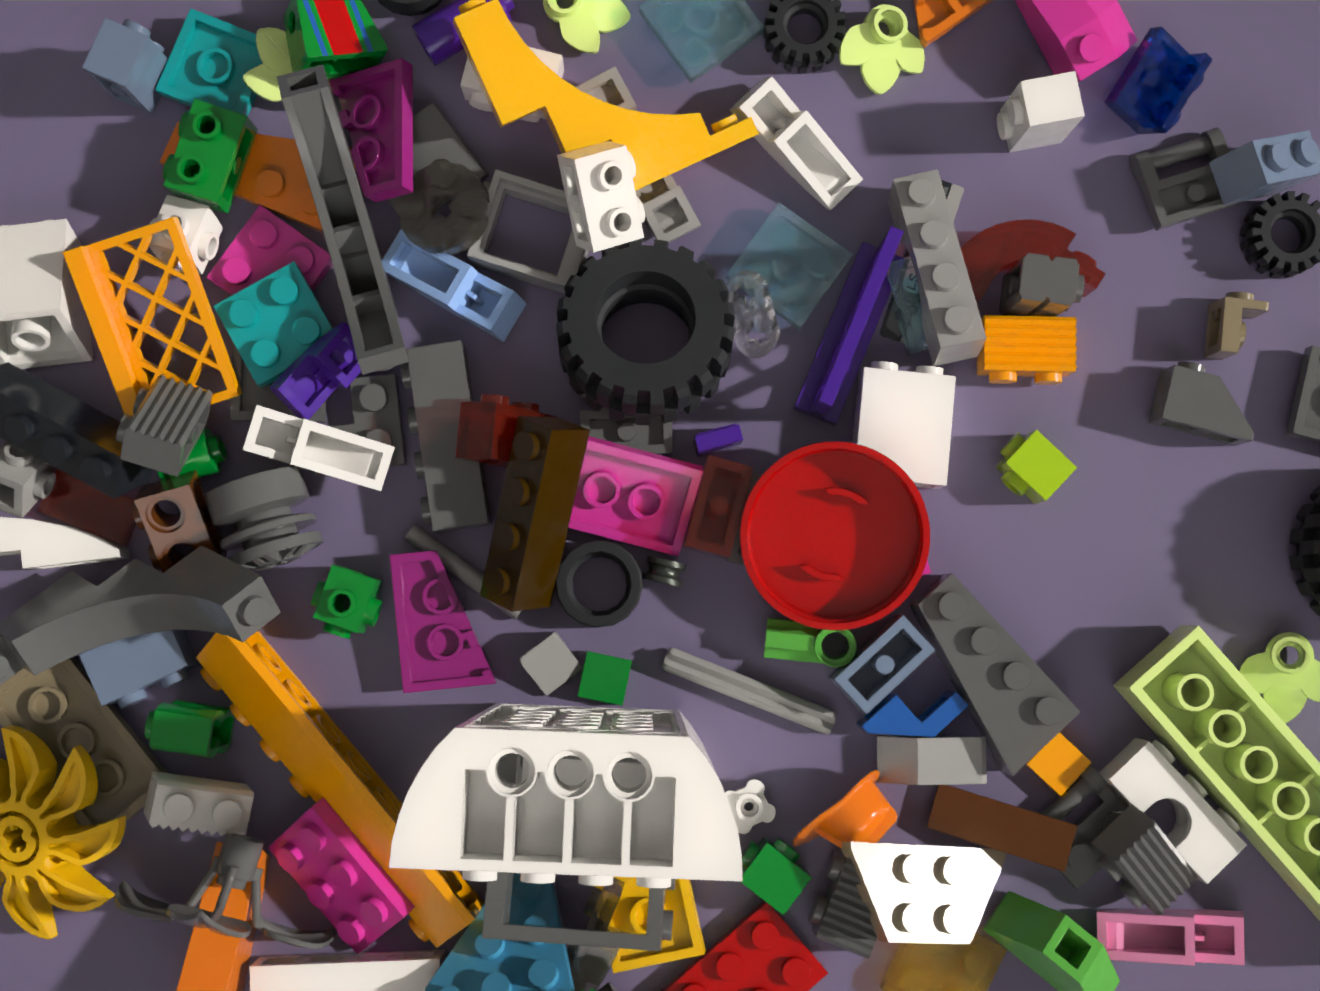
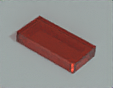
M55 469L56 482L53 490L47 498L42 500L38 511L127 546L136 526L132 513V503H135L134 499L125 495L113 499L73 476Z

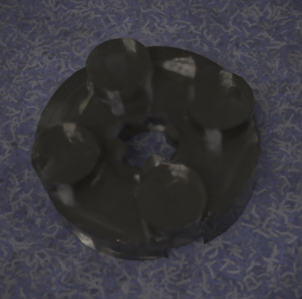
M437 159L413 176V193L398 196L395 201V210L400 217L402 230L411 242L430 254L449 252L452 255L467 250L480 239L489 220L486 212L487 201L490 203V199L484 183L471 170L463 165L451 163L446 159ZM453 199L449 204L452 212L448 217H444L441 214L435 216L437 206L441 201Z

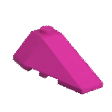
M1015 0L1054 75L1075 71L1077 81L1079 82L1119 58L1138 41L1117 0Z

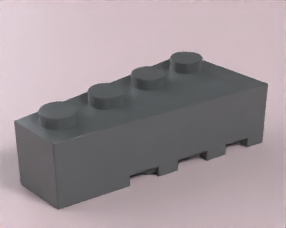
M953 573L942 574L909 605L927 639L935 649L937 657L941 659L955 690L969 705L967 708L980 735L986 736V743L1000 771L1014 776L1081 713Z

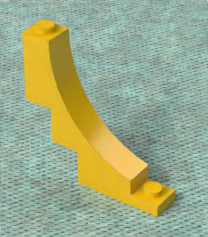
M470 0L458 7L460 15L453 19L455 30L500 128L542 109L561 153L606 141L626 145L636 165V176L633 178L635 190L758 135L752 117L738 121L736 114L730 115L711 124L713 134L709 135L700 113L671 115L639 112L603 102L582 92L559 77L533 53L510 23L499 0H492L487 3L486 0Z

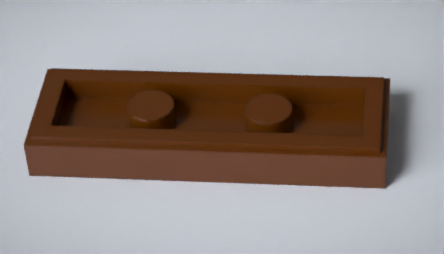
M939 785L927 828L1065 872L1078 825L951 785Z

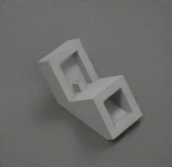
M877 736V770L880 772L877 783L906 785L986 784V736Z

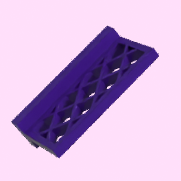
M890 226L878 247L866 242L861 243L798 395L794 410L833 426L837 424L904 261V258L895 255L904 231Z

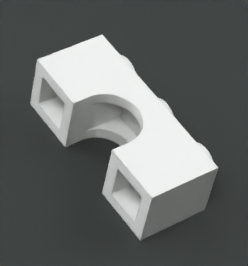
M1134 738L1099 774L1127 808L1133 804L1144 813L1158 800L1168 798L1176 811V823L1173 830L1166 837L1197 875V880L1208 884L1247 846L1236 833L1240 826L1224 810L1218 808L1215 811L1204 800L1208 793L1196 779L1189 774L1183 777L1171 765L1175 761V757L1165 746L1157 740L1151 743L1147 740Z

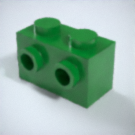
M194 99L190 111H186L181 117L178 127L180 140L175 154H170L164 164L163 179L165 182L163 186L178 198L208 205L211 209L228 214L258 129L246 115Z

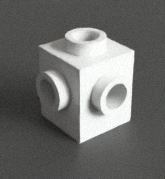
M167 195L158 216L150 224L177 216L198 274H203L208 261L212 260L218 251L219 236L223 227L210 206ZM168 230L154 234L149 244V248L155 256L166 263L169 262L174 250ZM178 261L176 268L182 270L181 264Z

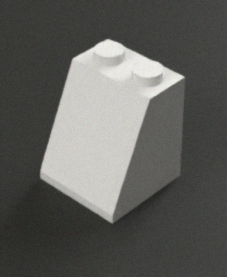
M67 219L0 226V365L9 362L20 369L93 361L91 326L62 253L82 246Z

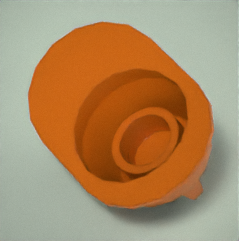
M874 770L867 774L843 799L806 825L793 839V846L803 845L818 836L825 838L839 848H842V842L877 843L894 825L898 817L896 811L876 786L880 772Z

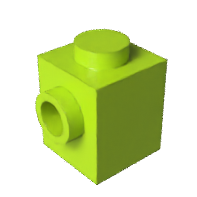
M1037 429L1025 436H1022L1019 432L1015 434L1000 450L1004 458L996 466L1004 474L1001 477V481L1009 490L1020 497L1025 494L1035 504L1047 501L1077 469Z

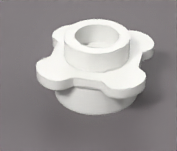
M757 779L749 780L746 786L736 791L728 790L725 792L732 808L738 833L741 834L749 833L752 826L762 821L766 823L771 822L776 815L775 807L767 802L763 794L765 790L764 784ZM747 802L753 804V809L750 811L744 808Z

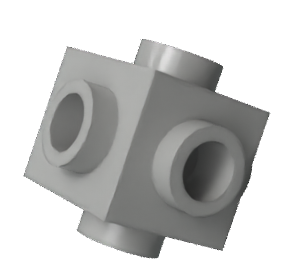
M5 441L0 446V510L23 518L40 498L45 499L49 496L56 482V474L52 473V465L8 441Z

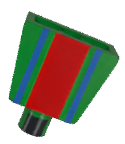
M290 0L284 13L283 22L292 72L323 65L327 79L339 78L380 65L388 51L385 41L361 0Z

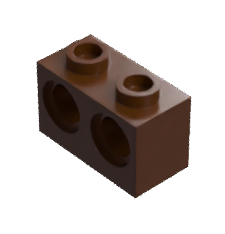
M196 470L180 474L178 477L173 476L142 485L134 499L135 503H132L135 523L140 530H146L151 542L148 548L151 563L154 569L162 570L163 573L187 556L176 550L174 544L177 543L190 544L194 549L202 545L225 558L227 555V551L220 548L219 542L222 540L218 526H214L204 498L205 492ZM162 500L172 501L179 507L180 513H165L159 507L158 502Z

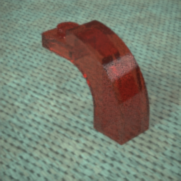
M1013 220L996 224L978 233L961 247L976 303L981 300L998 273L1012 268L1027 253L1049 255L1050 260L1055 257L1077 259L1078 264H1080L1079 274L1084 275L1085 278L1083 297L1097 289L1106 273L1096 267L1097 262L1089 255L1080 251L1071 252L1067 249L1076 233L1060 225L1041 220Z

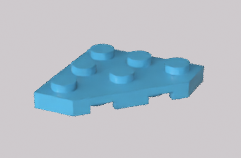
M521 873L513 874L509 924L563 928L555 884L525 883L520 881ZM485 904L425 988V991H575L566 944L482 938Z

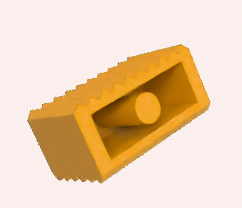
M984 315L981 318L987 339L977 357L976 375L989 376V383L1010 384L1017 382V376L1034 377L1035 384L1055 385L1062 383V377H1067L1076 372V317Z

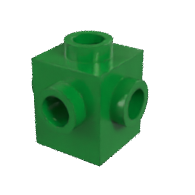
M332 564L327 580H320L313 593L311 606L316 607L313 618L325 622L324 631L349 639L352 632L365 633L367 626H375L381 613L383 601L377 598L384 581L343 566ZM347 596L351 601L348 610L344 607V600Z

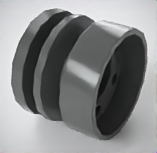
M297 466L282 467L252 474L218 486L207 492L204 496L213 525H236L238 530L219 542L221 550L227 551L243 548L244 551L236 553L227 559L251 571L267 570L290 563L324 543L321 531L298 532L314 524L317 518L314 513H292L291 508L309 498L301 468Z

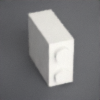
M885 361L871 362L870 368L864 367L858 374L852 443L866 446L887 456L907 473L916 487L940 489L947 486L956 376L943 375L944 369L936 366H917L916 372L898 370L897 363Z

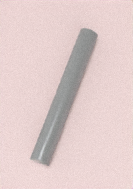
M415 524L407 533L405 540L420 551L438 550L446 570L480 594L484 574ZM488 600L514 620L522 612H511L505 609L504 607Z

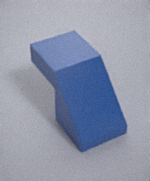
M947 690L916 717L897 695L889 693L856 724L861 730L872 734L935 737L969 705L956 691Z

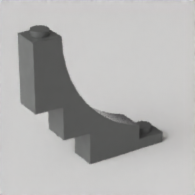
M202 545L164 573L135 558L100 585L96 586L71 571L0 622V685L23 668L36 676L56 664L88 650L128 637L152 632L200 630L219 633L244 642L279 615L281 611L261 575Z

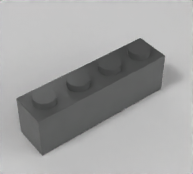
M459 340L407 348L409 362L401 364V374L405 390L412 389L414 406L407 408V415L411 434H419L421 451L414 452V463L418 479H425L427 497H421L420 500L424 524H432V530L436 533L492 525L466 347Z

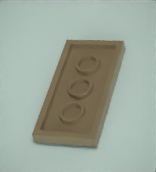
M75 657L58 663L36 676L23 668L0 685V724L2 727L8 725L22 727L44 741L58 764L53 787L73 747L81 744L91 757L97 773L98 791L94 804L74 813V817L81 826L96 825L126 815V822L129 821L145 807L152 772L168 773L113 704L101 705L86 670Z

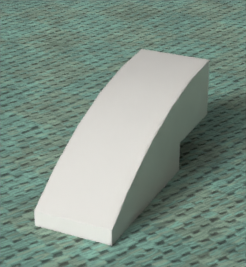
M772 76L761 79L729 109L733 114H736L739 121L752 117L758 131V135L754 136V138L791 177L826 209L832 210L863 180L808 111H800Z
M256 405L242 450L381 491L395 447Z
M0 517V556L21 554L22 569L43 570L130 559L129 549L105 537L79 528L33 519Z

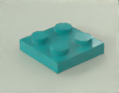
M190 8L155 90L160 96L191 107L194 99L248 116L257 94L244 83L243 75L263 64L256 46V34Z
M295 261L213 306L257 386L261 388L276 381L300 355L333 329L327 315Z

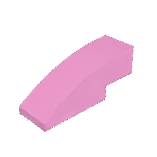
M1150 909L1097 910V940L1104 945L1110 960L1195 966V962L1245 965L1243 911L1163 909V914L1156 915Z

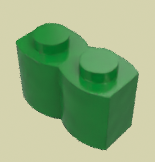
M175 700L172 703L162 702L155 710H151L147 717L145 737L150 739L149 745L154 750L212 758L217 753L224 754L229 750L236 717L229 707Z

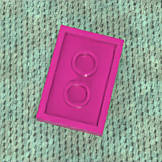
M589 436L568 528L679 557L703 474V466Z
M324 797L307 810L268 847L277 858L279 865L289 872L307 894L309 901L319 908L335 927L339 937L349 944L357 955L415 908Z

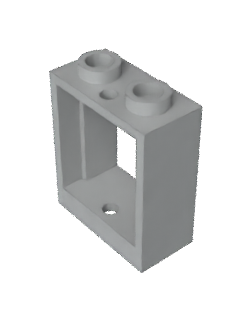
M495 169L492 181H484L480 190L477 206L482 208L478 223L477 225L471 223L465 236L463 249L468 251L467 256L471 265L565 294V284L571 275L576 274L580 277V264L587 259L589 253L588 250L576 246L573 229L557 275L488 254L507 195L569 215L565 191Z

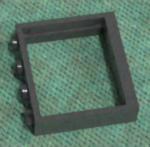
M509 753L507 758L500 759L499 772L507 782L521 783L523 757L519 754ZM572 755L563 757V759L581 760L579 757ZM624 758L617 762L642 764L634 758ZM497 872V880L487 881L482 938L661 951L662 940L671 941L673 910L664 909L666 890H675L676 879H671V887L649 888L646 934L509 924L513 873Z

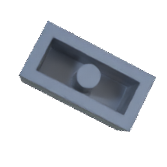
M105 18L82 69L112 98L153 115L161 98L155 88L168 61V58L163 54L164 48L151 40V32L140 24L128 19H124L123 24H119Z
M1310 130L1252 140L1209 162L1223 204L1227 205L1282 193L1320 175V150L1312 139Z
M894 615L855 652V656L848 664L838 667L828 678L860 712L868 714L928 658L935 649L904 615Z
M185 630L152 632L128 637L79 654L101 705L118 703L121 709L148 698L145 690L159 683L162 684L163 689H166L189 679L190 676L187 670L200 665Z

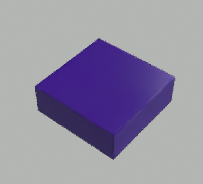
M736 423L698 433L693 440L697 457L741 445L743 436L739 424L736 425Z

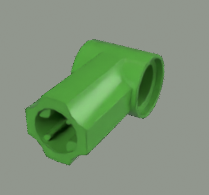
M772 617L767 619L764 658L822 663L831 667H842L848 664L855 656L857 649L856 640L850 629L823 630L802 625L791 619ZM833 632L843 634L848 641L846 650L839 656L827 655L821 646L825 636Z

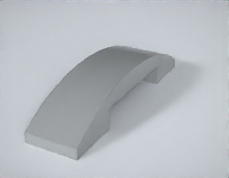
M616 66L576 86L582 92L603 102L637 111V105ZM671 174L635 190L636 196L641 200L644 207V222L655 239L671 243L701 227L680 185H676Z

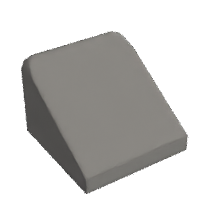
M557 632L551 634L518 659L546 696L583 669Z

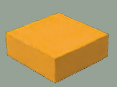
M1059 732L1025 765L1053 792L1062 796L1092 762Z

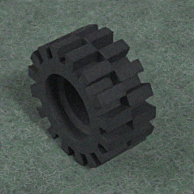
M772 0L766 13L763 28V38L766 39L764 46L767 53L773 52L772 60L776 64L783 61L785 63L784 69L791 72L793 66L799 67V74H806L810 67L816 72L821 70L823 63L830 64L834 59L835 53L838 54L846 31V26H844L846 15L845 11L840 12L841 2L839 0ZM798 14H809L819 22L821 35L812 43H798L788 33L787 23Z
M1287 191L1281 196L1280 193L1275 194L1256 206L1243 220L1247 224L1240 228L1239 236L1246 237V240L1240 243L1241 251L1249 249L1251 253L1250 256L1245 258L1247 263L1250 265L1256 261L1259 266L1255 271L1260 274L1270 271L1269 278L1275 279L1283 275L1284 279L1293 277L1319 263L1320 215L1317 210L1320 208V202L1318 200L1309 204L1307 202L1311 195L1301 193L1295 197V191ZM1276 220H1289L1298 228L1301 242L1295 251H1283L1273 242L1271 228Z

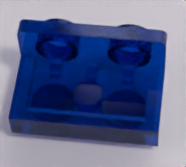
M1162 26L1150 28L1104 103L1137 134L1167 133L1179 121L1181 110L1193 91L1203 82L1204 73L1211 64L1212 58L1207 53L1189 54Z

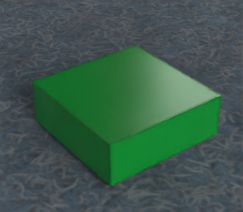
M587 651L578 697L623 706L632 660Z

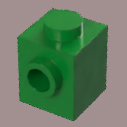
M765 837L761 839L758 845L751 841L742 851L743 882L741 883L783 916L812 877L808 870L796 862L800 854L780 838L774 844Z

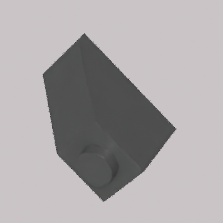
M1180 361L1177 365H1173L1160 372L1149 424L1234 446L1252 441L1254 431L1220 376L1205 373V366L1187 361Z

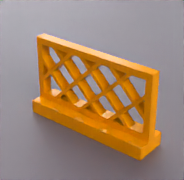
M177 216L87 246H80L62 252L124 415H134V403L140 389L146 388L150 390L157 377L162 374L166 379L173 377L176 382L182 380L185 385L191 383L194 388L198 387L195 384L205 364L221 372L226 386V390L212 393L211 404L243 394ZM168 230L174 245V250L168 263L146 252L153 235ZM141 239L138 248L129 244V242ZM118 246L134 255L125 277L110 270L104 254L105 250ZM142 260L165 270L155 293L133 282ZM178 261L181 264L182 270L176 268ZM172 275L188 283L191 295L185 308L163 297ZM115 282L121 284L119 291ZM129 289L151 300L142 322L129 316L123 303ZM159 304L181 315L172 337L150 326ZM195 305L197 307L199 315L192 312ZM188 320L203 326L208 338L201 352L179 341ZM132 326L138 329L136 335L133 331ZM146 333L168 344L159 366L144 359L140 346ZM175 349L197 359L188 381L166 370ZM211 349L214 353L215 359L209 356ZM149 371L155 373L153 379L151 378Z

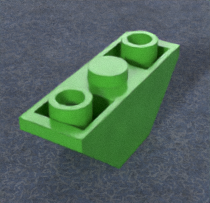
M1011 891L1004 894L982 928L1058 991H1114L1120 982L1102 943L1066 914Z

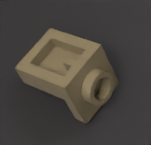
M1228 292L1224 298L1208 306L1204 358L1223 360L1239 353V349L1243 346L1246 338V324L1242 322V318L1253 319L1268 312L1269 302L1254 300V294L1248 292Z

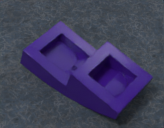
M341 322L300 355L269 387L298 418L309 420L337 387L347 388L361 372L349 325Z

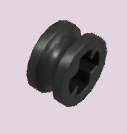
M647 556L646 562H648L650 568L648 572L643 573L642 579L682 588L683 582L679 579V575L682 571H686L687 565Z

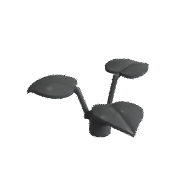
M226 833L220 855L214 856L211 868L186 905L168 904L145 896L132 888L126 880L121 882L114 897L116 907L125 913L150 920L164 922L174 920L196 928H208L214 933L229 937H248L253 927L262 931L264 936L289 945L307 949H320L326 947L338 936L336 929L300 930L269 922L262 917L260 879L263 869L257 867L264 842L236 833ZM218 873L216 882L223 886L214 911L209 912L196 908L195 906ZM247 881H251V925L246 921L222 915L231 889L244 890Z

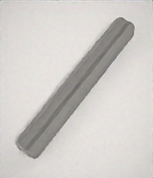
M669 648L663 660L662 669L666 672L820 733L829 734L834 727L837 716L835 711L676 648Z

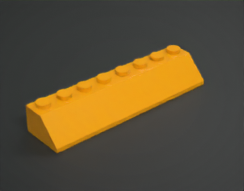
M257 631L246 641L241 642L232 637L215 633L196 657L204 667L200 670L203 679L215 691H220L221 689L233 702L229 706L231 712L241 724L246 727L252 725L263 738L259 741L262 750L271 760L276 763L281 760L292 773L289 781L295 790L304 798L311 796L316 803L324 797L412 902L415 908L409 913L411 919L408 920V923L417 937L425 943L430 940L437 948L473 922L485 902L468 881L462 879V874L459 871L389 868L392 839L403 803L263 635Z

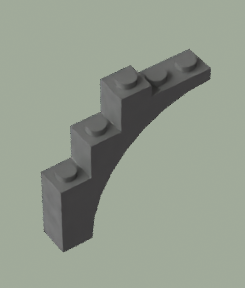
M319 65L277 76L281 99L302 160L336 274L362 375L375 371H386L396 365L407 363L409 359L399 324L396 305L324 66Z

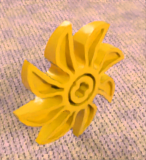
M8 725L1 728L7 761L0 758V888L6 878L2 902L11 918L22 929L39 938L52 939L58 935L52 905L67 911L84 912L107 903L116 895L88 873L82 865L90 864L110 854L118 847L124 836L126 815L96 825L80 826L75 820L74 813L94 804L98 791L96 769L88 752L81 744L73 747L53 787L58 764L49 747L31 731L19 726Z

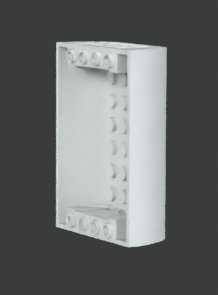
M496 703L456 726L436 746L420 768L407 792L398 815L389 861V868L462 871V879L482 882L497 880V872L521 873L520 881L533 884L554 883L555 874L579 875L578 883L589 886L612 885L613 877H637L636 885L645 888L671 887V879L743 882L742 853L738 828L730 802L705 747L692 725L679 710L510 703ZM509 753L519 754L523 757L521 783L507 782L499 772L500 759L507 758ZM572 755L579 757L581 760L563 759V757ZM624 758H634L642 764L617 762Z

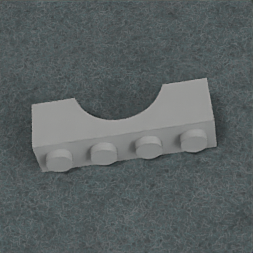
M936 169L895 178L892 182L888 206L894 227L904 231L900 242L907 248L915 270L921 300L922 328L933 366H939L978 357L987 338L939 171Z

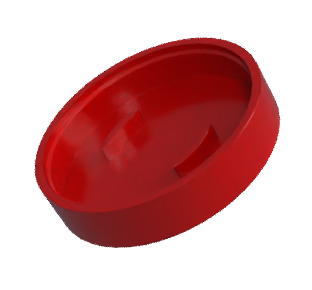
M825 441L809 444L789 452L763 473L753 487L744 507L740 527V545L745 568L751 581L762 597L774 609L789 619L805 626L823 630H847L866 626L880 620L899 607L908 598L920 580L926 566L930 548V524L926 506L919 490L907 473L894 461L878 451L863 445L843 441Z

